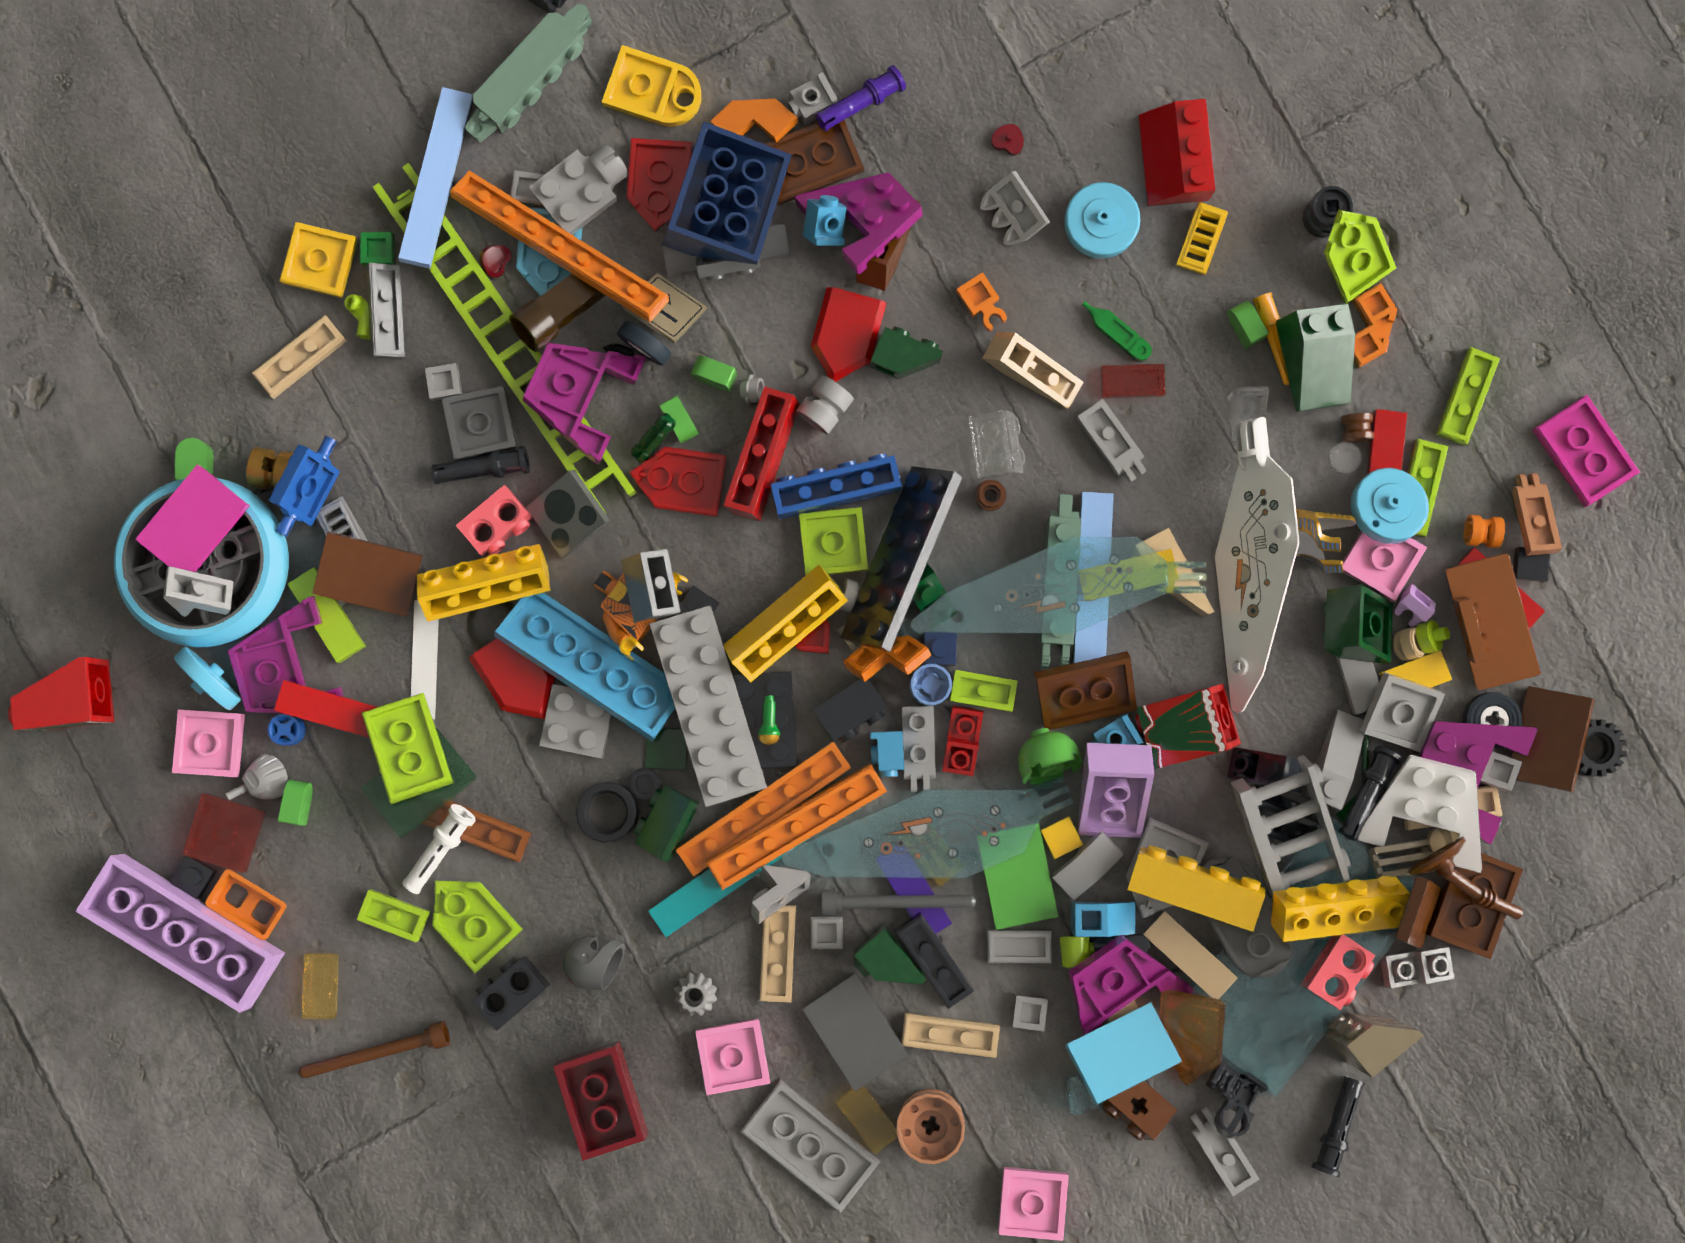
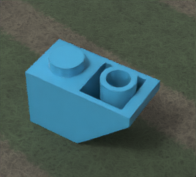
M1071 901V934L1075 937H1111L1135 934V902Z

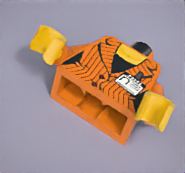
M603 571L593 585L607 595L600 606L604 610L602 620L610 638L619 646L621 653L632 661L634 658L630 656L631 650L635 647H638L641 651L644 649L640 643L651 629L650 623L655 622L657 619L634 622L624 572L617 580ZM672 572L677 595H681L682 592L677 590V584L682 580L688 582V579L676 572Z

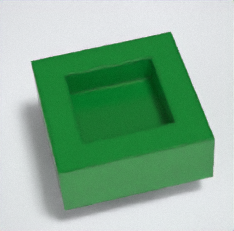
M360 232V263L363 266H367L369 263L394 265V234L392 232Z

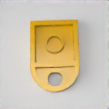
M622 45L603 96L602 104L604 107L662 126L676 127L687 123L697 114L701 105L702 93L697 77L689 68ZM682 93H689L694 97L692 104L686 107L680 106L676 101Z

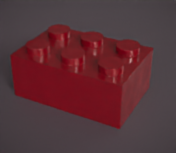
M620 1041L559 1060L553 1066L582 1161L646 1139L648 1129Z

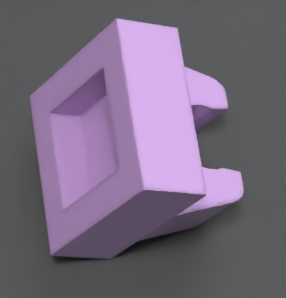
M1411 584L1403 592L1396 606L1395 614L1399 616L1402 611L1411 610L1414 615L1409 619L1408 625L1413 627L1422 621L1426 622L1434 614L1436 603L1415 585Z

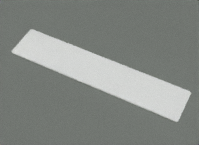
M415 600L411 696L424 692L434 720L439 619L427 622L419 601Z

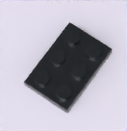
M792 671L761 673L752 682L743 674H732L761 768L797 766ZM769 695L774 696L775 724H777L780 732L779 740L771 745L762 743L758 737V731L761 724H763L764 696Z

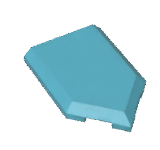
M530 208L557 225L545 209ZM582 228L573 234V236L582 240ZM518 241L516 268L540 296L571 274L523 242Z

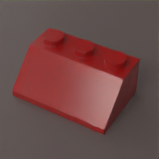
M1206 98L1174 101L1139 114L1138 121L1147 206L1209 201L1216 189Z

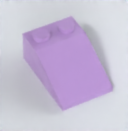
M1104 743L1086 744L1082 772L1078 835L1095 836L1100 831H1103L1108 837H1142L1154 779L1151 746Z

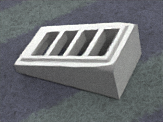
M342 496L320 509L317 519L326 536L328 531L343 534L351 529L353 534L349 535L350 537L368 541ZM340 508L342 513L328 521L325 516ZM346 519L347 524L333 531V525Z

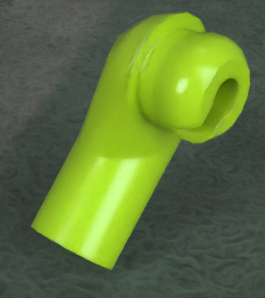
M350 294L346 297L344 305L359 321L356 337L370 340L368 302L362 296Z

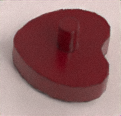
M1006 124L994 132L991 144L994 149L1005 150L1009 155L1015 156L1022 151L1024 138L1017 125Z
M499 244L487 246L480 253L481 266L489 276L495 278L502 276L505 265L511 259V252L507 247Z

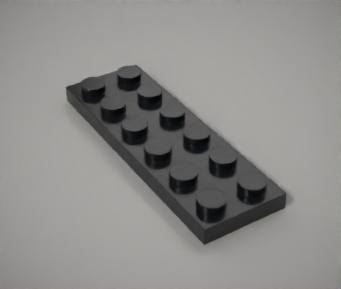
M911 467L840 638L850 643L888 652L891 651L962 476L955 471Z

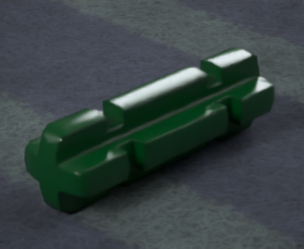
M664 413L656 419L654 425H651L641 437L639 444L636 443L631 450V455L636 458V461L643 462L650 457L653 452L652 450H655L666 438L668 432H671L675 427V419L671 418V415L668 413Z

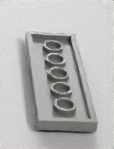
M711 605L650 623L652 635L705 807L767 788Z

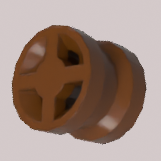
M1353 413L1340 417L1341 424L1344 425L1345 433L1342 435L1343 443H1360L1374 440V432L1370 429V423L1373 421L1372 413Z

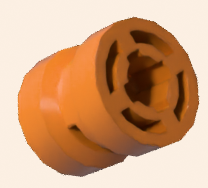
M1470 514L1467 516L1463 530V540L1466 546L1485 544L1488 548L1501 547L1505 535V522L1502 517L1492 516L1489 519H1483L1480 515Z

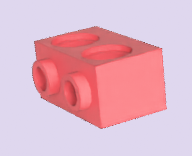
M503 485L461 520L456 527L480 555L487 557L489 554L501 552L506 546L504 542L513 534L517 537L530 527L529 521L533 517L513 492ZM508 506H514L516 508L515 518L511 521H503V510ZM484 526H490L492 529L490 539L480 542L478 539L479 530Z
M1344 934L1331 936L1300 985L1331 1006L1341 1010L1343 1006H1348L1356 995L1355 987L1360 979H1365L1372 971L1374 966L1372 960L1376 955ZM1352 950L1355 954V961L1351 966L1345 967L1343 955L1347 951ZM1335 977L1338 981L1337 990L1334 993L1327 994L1325 984L1328 979Z

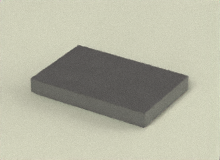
M856 973L802 1009L854 1091H857L909 1056Z

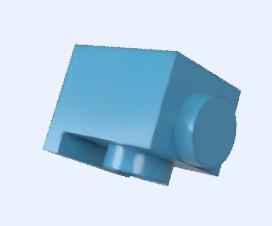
M822 195L820 199H808L803 236L816 246H844L845 239L842 238L847 207L838 202L839 199L837 197Z
M1127 714L1118 717L1090 734L1094 740L1090 743L1111 744L1110 736L1113 733L1120 736L1119 744L1139 745L1143 742Z
M903 731L870 733V739H877V745L871 746L872 765L878 764L879 777L898 776L897 770H904Z

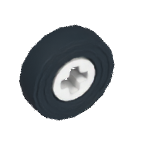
M625 321L617 332L619 338L627 345L660 366H663L671 355L670 350L663 343L631 322Z
M1486 692L1474 697L1466 705L1462 715L1463 723L1490 725L1489 722H1485L1486 716H1491L1494 712L1495 718L1500 719L1498 725L1522 727V714L1518 705L1509 696L1498 692ZM1496 744L1494 746V748H1502L1501 746H1498Z

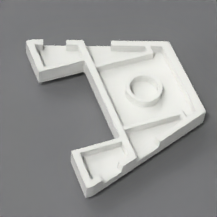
M1409 755L1387 787L1386 792L1373 807L1359 835L1358 841L1384 846L1393 816L1459 833L1457 839L1464 836L1466 841L1452 861L1456 867L1481 873L1482 862L1475 771Z

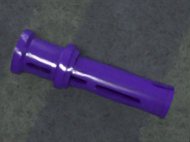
M891 65L884 74L875 79L869 78L865 80L861 89L823 111L817 112L815 117L816 120L821 119V121L817 122L820 128L826 132L831 127L869 105H881L886 97L897 91L899 93L905 91L906 84L900 71L894 65Z

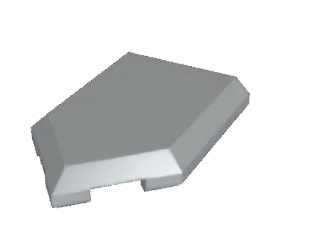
M1149 818L1125 875L1129 884L1141 847L1156 846L1164 849L1168 856L1177 859L1179 856H1186L1198 862L1197 865L1200 866L1209 843L1153 818ZM1132 891L1142 918L1175 906Z

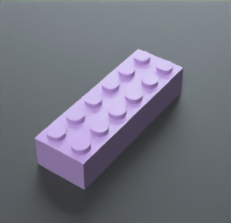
M126 854L110 855L76 910L77 913L239 1013L252 1008L285 954L284 951L266 940H260L208 908L201 900L195 899L172 885L170 881Z

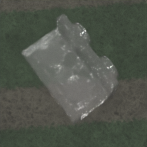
M998 410L968 417L977 478L987 479L1006 474H1022L1025 455L1023 449L1019 447L1018 434H1020V423L1014 412Z

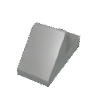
M169 566L166 571L163 598L185 617L193 608L226 615L231 610L233 581Z
M763 865L761 878L770 890L765 888L753 898L751 915L757 923L760 924L809 889L810 874L803 870Z

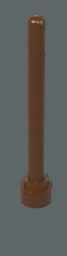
M445 1021L433 1023L421 1034L301 1066L298 1074L301 1078H309L426 1045L429 1048L434 1047L435 1049L450 1046L449 1030Z

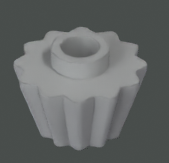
M689 973L686 978H680L679 986L674 988L676 993L674 1001L679 1004V1010L686 1011L689 1016L694 1014L702 1016L705 1011H711L712 1003L717 1001L715 996L717 988L712 985V979L705 978L702 973L697 975ZM692 989L700 990L702 996L699 1000H694L690 997Z

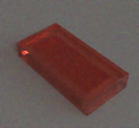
M1164 364L1101 366L1102 398L1164 397L1166 395Z

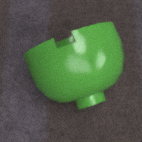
M1048 728L1033 731L1030 734L1031 738L1023 743L1018 753V768L1024 784H1026L1028 779L1031 785L1053 782L1064 778L1063 771L1071 768L1074 773L1083 766V760L1076 743L1068 735L1058 731L1049 732Z

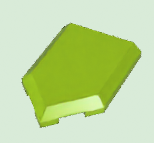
M1338 210L1324 255L1342 299L1347 304L1395 270L1396 266L1377 218Z
M435 881V905L432 926L470 969L476 973L523 929L481 882Z

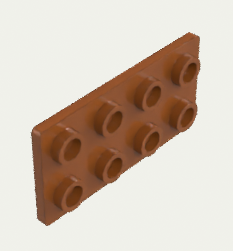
M1503 553L1447 568L1445 575L1476 688L1484 690L1539 676L1541 671L1509 554Z

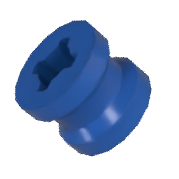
M287 714L275 716L268 725V735L278 745H296L303 740L306 734L304 721L301 718Z

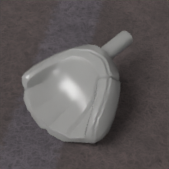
M265 753L261 754L245 771L242 777L243 785L225 793L228 800H231L248 791L250 796L262 800L282 798L288 782L286 769L275 756H269Z

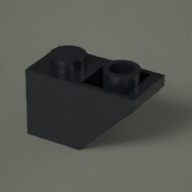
M1233 747L1227 778L1235 780L1243 778L1245 782L1266 786L1300 773L1302 770L1296 758ZM1303 786L1290 791L1301 793Z

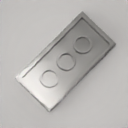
M781 1079L740 1130L742 1134L840 1213L880 1163L878 1157Z

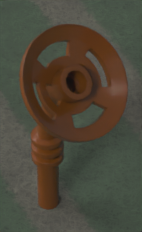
M1464 836L1437 850L1408 870L1410 875L1436 871L1439 876L1443 875L1446 880L1470 896L1473 903L1490 910L1493 908L1516 920L1520 919L1523 914L1522 908L1498 897L1495 891L1482 885H1475L1453 868L1456 865L1452 859L1463 847L1466 841Z

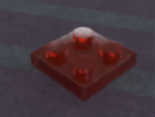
M202 793L182 855L238 872H247L266 811L208 793Z

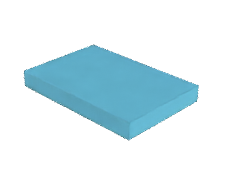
M1152 1003L1140 1007L1065 1045L1095 1105L1182 1062Z

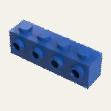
M879 454L869 457L868 462L856 464V461H849L837 465L838 469L826 471L825 468L808 471L807 476L795 478L794 475H789L776 479L777 483L771 484L779 520L797 516L801 513L815 512L900 492L902 484L895 455L887 457L886 454Z

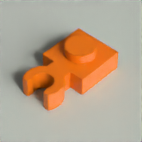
M983 272L956 289V293L972 317L979 313L982 314V324L986 331L991 332L993 330V326L989 322V318L992 316H997L1002 323L1006 322L1007 316L1005 312L993 305L1000 298Z

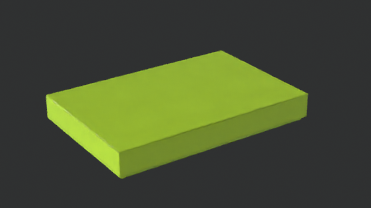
M424 692L362 713L391 804L453 783Z

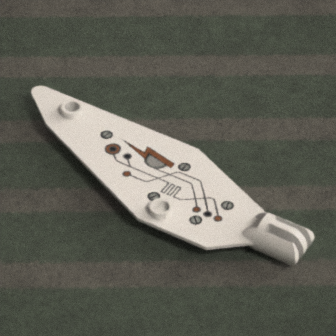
M1264 417L1234 423L1238 467L1215 553L1231 709L1236 713H1241L1245 710L1264 676L1300 543L1293 479L1270 457L1266 418Z

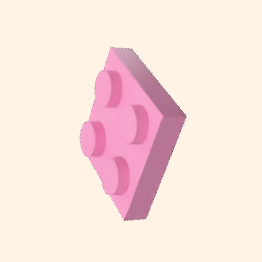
M1360 531L1343 560V573L1389 601L1394 602L1427 547L1412 538L1397 544H1385L1369 538Z
M178 709L172 773L239 777L245 714Z
M759 1018L696 1029L706 1095L770 1084Z
M1003 1167L998 1234L1063 1241L1068 1173Z

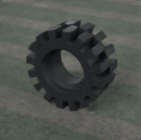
M1602 719L1590 720L1586 739L1590 736L1599 737L1604 743L1605 751L1602 757L1595 761L1589 759L1583 751L1578 774L1602 777L1607 776V773L1616 772V766H1622L1624 761L1620 759L1627 756V751H1622V746H1626L1627 742L1620 739V736L1624 734L1621 730H1615V724L1606 723L1607 720Z

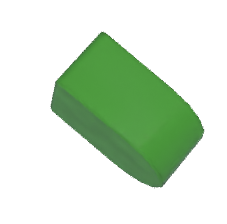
M1244 301L1227 311L1229 322L1245 350L1264 341L1269 334L1250 302Z
M701 355L697 356L690 373L693 378L729 393L738 375L734 367Z
M677 395L659 405L663 413H668L671 415V418L675 419L676 425L673 430L681 444L699 434Z
M191 437L181 441L175 452V479H185L197 464L213 475L214 455L211 447L197 438Z
M288 780L283 792L278 822L307 825L313 793L310 782Z

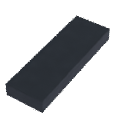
M921 912L894 929L948 1009L974 992V989Z

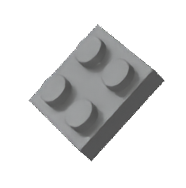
M1384 672L1360 731L1364 734L1421 752L1445 694L1439 690Z
M552 684L539 746L603 759L612 715L574 689Z

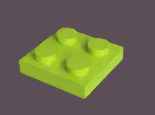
M862 507L799 514L805 575L818 565L828 575L868 571Z

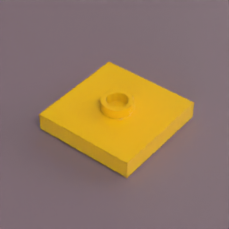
M295 222L279 281L285 285L343 298L358 238Z

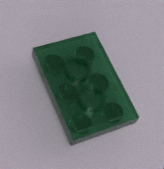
M438 728L436 730L453 780L452 784L391 804L381 773L360 788L401 839L477 779L474 772Z

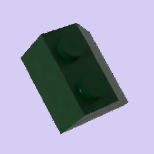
M1363 585L1327 589V601L1324 604L1326 615L1325 631L1323 633L1324 650L1340 659L1382 664L1391 663L1393 603Z
M664 786L662 791L656 789L649 802V806L653 809L648 819L642 817L635 829L634 834L638 836L635 844L665 862L670 861L701 802L669 786Z
M883 924L854 948V956L856 958L853 959V964L865 978L871 975L876 981L922 984L926 981L921 969Z

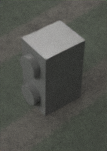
M668 549L641 552L621 560L634 622L659 619L680 612Z

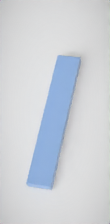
M442 87L398 257L399 262L431 269L466 130L465 126L468 122L473 103V94Z
M1081 493L1080 518L1082 520L1078 570L1110 563L1113 493ZM1081 583L1080 586H1077V593H1083ZM1077 595L1076 600H1084V595ZM1109 596L1096 599L1095 601H1076L1080 606V610L1075 613L1073 663L1106 656Z

